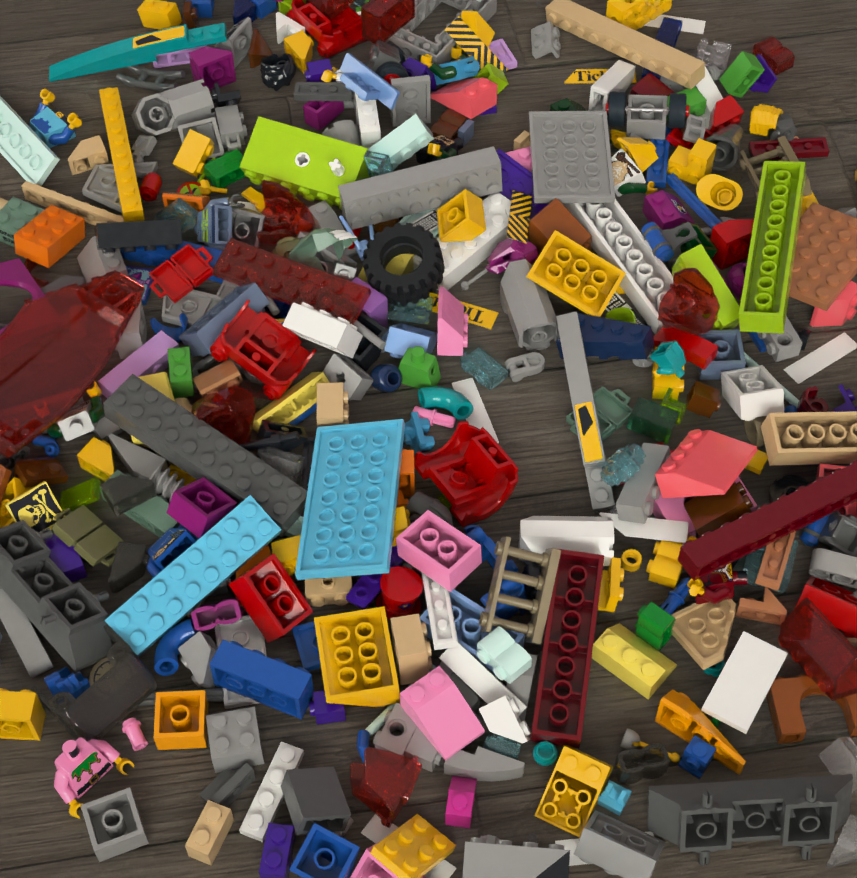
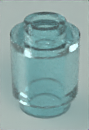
M493 733L492 736L487 735L483 748L517 760L522 744Z

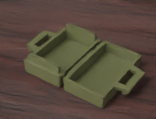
M85 505L80 506L73 512L70 511V508H66L54 516L57 522L52 527L53 533L68 547L75 546L73 549L93 567L99 562L109 567L120 559V553H117L116 550L122 547L124 540L106 524L102 525L103 522ZM111 554L114 555V556H113L112 558H110L109 560H107V561L105 560V558L108 557L109 555H111Z

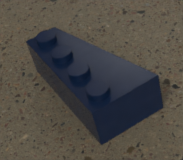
M578 313L586 358L588 356H599V359H608L612 356H618L619 359H647L655 345L651 326ZM559 336L556 343L561 359H564Z

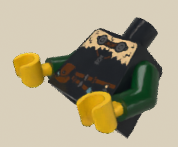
M444 135L436 136L426 147L415 152L417 162L426 164L459 155L458 150L463 148V142L459 137L452 140Z

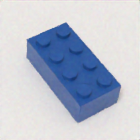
M222 640L210 662L214 685L253 699L256 702L301 720L308 709L309 702L313 698L312 674L302 667L294 668L289 666L279 658L272 659L266 657L259 650L251 651L246 649L236 641L228 642Z

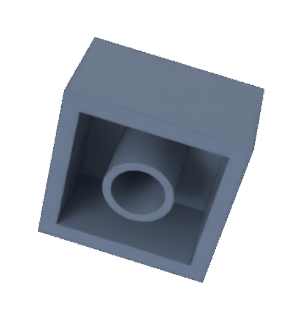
M740 329L697 331V336L719 346L715 359L705 370L698 367L699 380L721 379V372L745 368L746 361Z

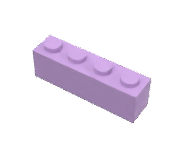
M161 330L98 380L102 391L101 394L108 399L132 374L140 377L163 372L169 367L168 349L179 348V344Z

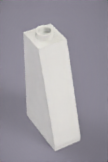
M618 60L591 86L588 111H605L606 103H609L610 92H626L634 80L636 66Z

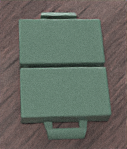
M602 386L594 393L602 440L605 441L615 432V429H619L634 416V410L627 405L631 398L620 389L610 392ZM615 394L618 395L621 399H623L624 402L620 400L618 397H616ZM572 411L567 415L566 422L571 425L570 430L578 436L574 412Z

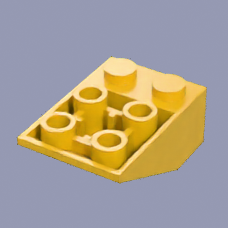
M569 745L564 746L534 816L580 838L614 766Z

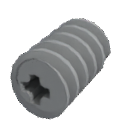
M161 464L152 473L148 481V488L151 490L155 489V493L158 495L162 494V497L169 499L170 503L173 492L184 487L185 479L182 478L176 481L178 474L174 473L172 476H169L171 469L167 468L162 471L163 464Z

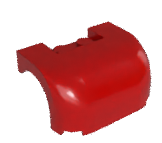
M468 421L458 423L453 436L443 447L428 454L420 451L416 452L414 458V468L424 480L431 478L452 504L450 512L462 527L486 519L497 512L512 495L519 479L518 467L489 432L483 427L479 429L469 425Z

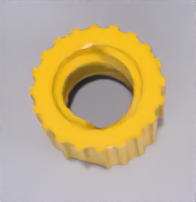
M628 549L622 554L621 566L630 572L637 571L642 563V555L635 549ZM627 558L635 559L636 563L632 564L628 562Z

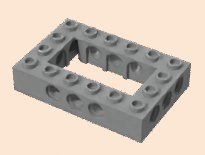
M404 0L376 29V43L380 40L384 43L397 45L403 51L405 60L410 57L420 62L422 55L429 54L433 56L431 63L439 65L449 62L452 59L451 47L457 48L458 44L445 29L435 36V43L427 40L424 36L421 37L412 32L441 2L461 10L460 13L456 14V18L458 16L461 18L462 11H477L487 22L497 12V0H482L481 2L477 0Z

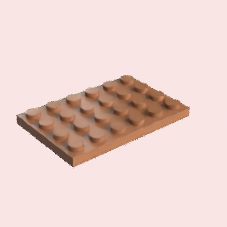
M813 202L800 217L789 297L827 311L857 274V218Z

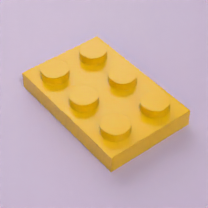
M416 814L373 846L370 854L399 878H421L454 851L456 845L428 823L427 820Z

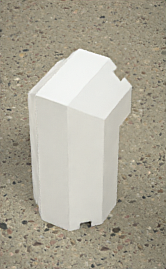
M531 516L520 520V549L540 554L545 552L546 549L555 548L604 555L603 566H609L611 558L614 557V550H612L614 544V521L612 517ZM519 558L522 563L525 562L527 565L536 563Z

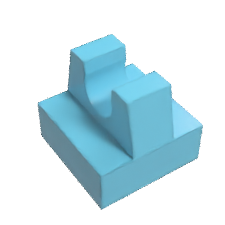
M609 780L597 804L620 816L632 791Z

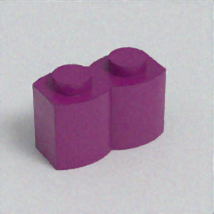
M228 598L217 605H202L191 613L195 630L198 631L212 629L218 623L224 625L232 624L244 615L238 598Z

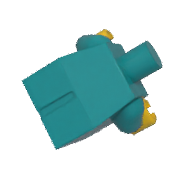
M677 341L661 343L650 356L658 364L652 371L656 378L661 375L676 374L680 378L685 374L682 367L685 365L686 359Z

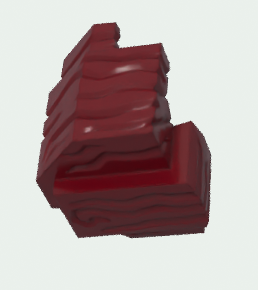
M814 386L807 388L802 393L798 402L797 412H828L829 406L823 398L818 399V388Z

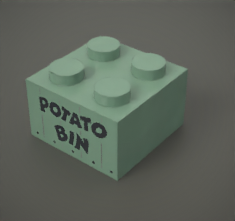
M13 196L0 210V241L15 247L14 234L45 209Z

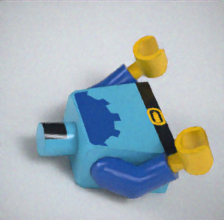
M45 88L42 89L40 96L44 100L40 102L34 117L30 120V127L49 148L66 144L70 139L76 137L74 128L80 127L82 121L75 113L69 114L68 118H66L52 104L48 105V103L55 100V95Z

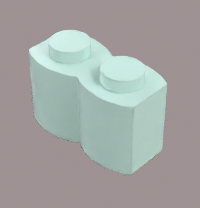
M500 626L477 643L478 658L482 663H488L492 666L494 674L501 681L505 680L511 684L532 667L531 656Z

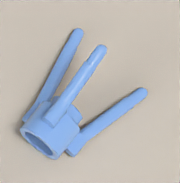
M342 215L339 216L347 232L355 236ZM369 225L370 239L374 240L373 225ZM357 239L354 241V248L363 261V253L367 249L368 241L362 240L359 242Z

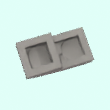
M689 114L685 121L683 140L696 143L698 138L703 139L707 119Z

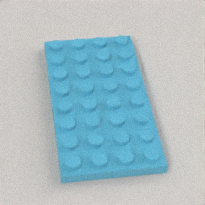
M403 419L317 427L295 570L297 580L389 573L405 431Z

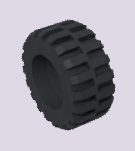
M396 223L394 227L387 226L383 228V232L380 233L378 231L373 235L374 240H369L366 245L367 249L363 253V268L370 286L376 291L383 293L390 304L396 305L397 302L401 306H405L409 302L416 304L419 303V299H427L430 297V292L434 293L438 289L437 284H440L443 280L442 274L444 273L445 266L439 242L429 230L425 231L424 227L420 225L414 227L413 223H406V225ZM410 253L422 258L419 267L409 274L395 275L385 270L390 260L400 254Z

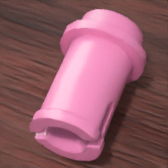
M129 718L123 722L122 731L127 734L133 750L139 751L145 748L148 742L140 728L141 722L136 720V718Z

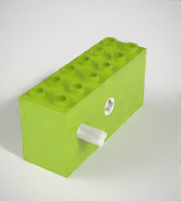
M258 116L241 161L240 169L250 179V182L256 185L263 183L276 191L283 189L292 196L297 194L303 195V198L309 201H314L315 199L319 201L325 200L330 207L335 205L339 206V209L342 210L338 186L370 178L376 161L368 148Z

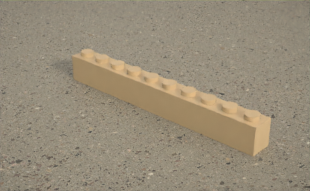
M553 0L545 7L547 22L551 21L553 25L684 87L692 89L705 77L704 61L570 0Z

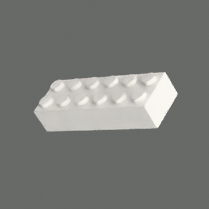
M497 192L483 200L486 231L473 240L441 242L440 238L437 237L445 266L444 273L442 274L443 280L440 284H437L438 291L439 287H444L446 290L453 287L489 257L500 242L508 238L506 236L511 201ZM417 255L413 257L414 270L422 262V258Z

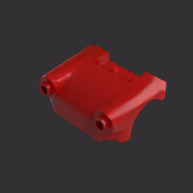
M293 0L291 4L292 9L286 14L287 17L304 26L305 30L319 42L317 51L320 56L325 58L332 57L373 39L372 26H369L366 30L362 17L342 0H319L313 4H305L302 0Z
M247 300L229 324L226 323L220 335L211 345V355L217 361H226L228 358L233 360L264 383L263 390L267 398L277 400L283 396L317 350L313 349L310 353L300 345L302 343L299 340L300 337L282 326L281 323L266 312L257 314L248 307L250 300Z

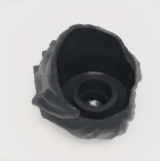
M286 53L278 57L277 54H272L268 57H263L260 61L261 77L265 86L278 91L282 86L290 85L296 73L295 61L292 55Z

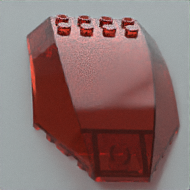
M114 270L103 276L91 278V282L79 286L77 283L68 285L57 291L47 292L45 297L31 301V298L24 300L25 304L0 334V454L6 458L16 454L58 421L85 394L107 364L129 327L145 292L143 285Z

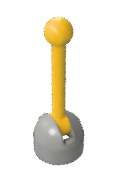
M629 728L626 729L620 747L632 750L640 746L666 756L672 762L680 760L678 753H669L641 742L637 732Z

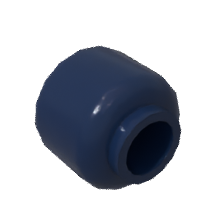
M391 364L376 366L370 375L373 378L372 386L382 392H393L400 387L402 382L401 371L398 367Z

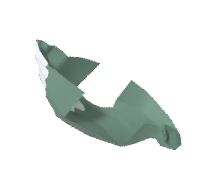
M330 228L313 230L301 239L289 253L288 272L278 278L276 281L277 286L297 285L306 282L308 274L317 276L324 274L325 271L322 264L315 256L317 250L319 252L333 244L339 261L344 253V249L351 246L357 240V237L345 230Z

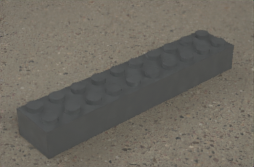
M134 374L103 403L104 414L108 420L196 480L205 477L236 501V507L251 495L280 527L281 532L278 536L281 538L304 513L307 490Z

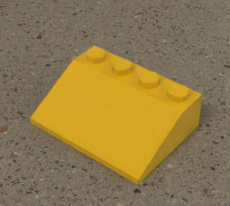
M555 230L526 277L584 313L601 317L626 273Z
M385 606L314 617L326 703L369 707L400 703V690Z

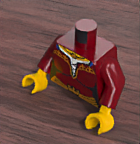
M690 536V537L687 539V541H689V540L694 541V540H696L697 538H696V537H693V536ZM731 562L695 581L691 578L687 583V586L690 588L689 593L692 596H696V604H718L724 600L732 599L734 597V585H747V571H732Z

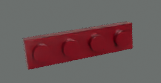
M825 137L788 141L797 158L828 157L829 148ZM778 140L749 142L748 149L750 156L754 157L776 149L779 144ZM778 156L769 160H779L782 159V157L779 158Z

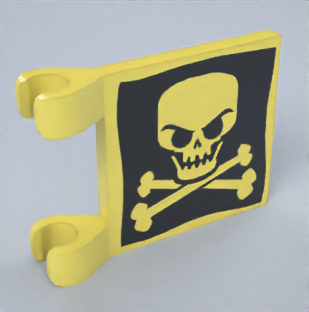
M46 481L4 504L15 523L24 520L30 528L37 532L47 528L52 530L53 525L57 522L54 516L62 512Z

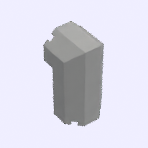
M204 80L194 81L140 99L131 114L136 130L150 136H156L177 129L179 125L214 117L215 112L211 113L214 104L207 86H202Z
M526 259L509 262L500 282V303L503 312L508 314L518 346L521 348L525 346L526 350L531 352L548 348L550 341L553 339L557 341L559 330L557 318L547 290L526 277L532 265Z

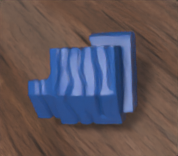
M67 666L44 678L46 685L59 705H69L84 696L86 691L92 689L88 679L84 678L80 671L74 674L70 673Z

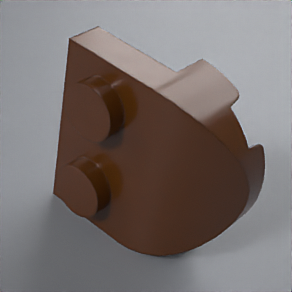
M53 457L16 460L13 470V478H19L25 488L35 487L44 481L48 485L67 483L68 474L60 462Z

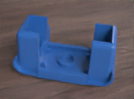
M467 526L464 529L465 535L481 545L482 562L487 560L494 570L497 555L494 554L496 543L479 526ZM512 559L506 560L505 570L519 571ZM502 579L499 593L527 600L524 584ZM489 592L480 599L485 607ZM497 602L495 616L507 620L518 611H520L521 615H524L527 610Z

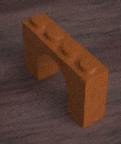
M850 669L835 674L823 672L815 676L801 674L795 678H775L766 698L778 744L803 741L806 728L800 708V701L810 695H824L838 703L844 713L850 737L857 736V671Z

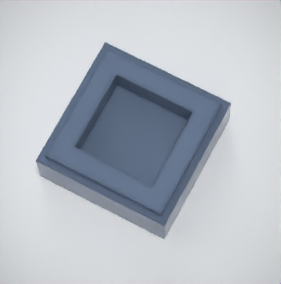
M470 119L458 129V137L461 138L463 147L474 136V121Z

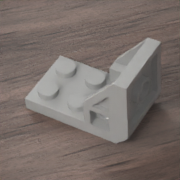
M430 76L391 79V85L400 92L394 109H389L392 127L400 126L415 114L424 123H431Z

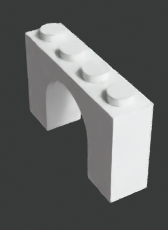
M354 92L356 123L359 125L361 146L369 149L381 140L376 100L363 101Z

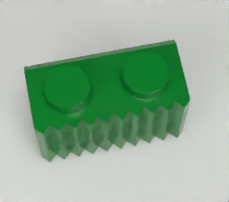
M238 149L224 153L223 156L215 160L208 161L203 165L205 177L214 187L218 188L227 187V185L243 179L246 176L240 169V164L244 155Z

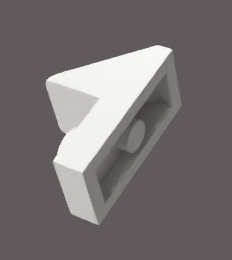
M280 12L276 13L278 44L284 41L283 38L302 30L305 32L304 26Z

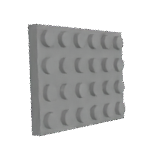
M529 111L534 203H551L555 198L561 203H614L615 190L607 111Z

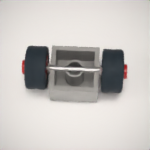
M612 91L609 94V103H606L605 107L608 115V126L624 127L625 114H627L626 137L632 132L642 139L665 140L666 115L668 113L669 128L683 129L685 127V117H689V105H686L687 95L685 93H670L669 107H667V96L629 95L628 106H626V92Z

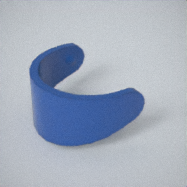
M181 313L179 318L182 326L178 328L164 326L156 318H151L150 324L155 334L162 330L173 340L180 342L181 340L178 336L187 329L188 318L184 313Z

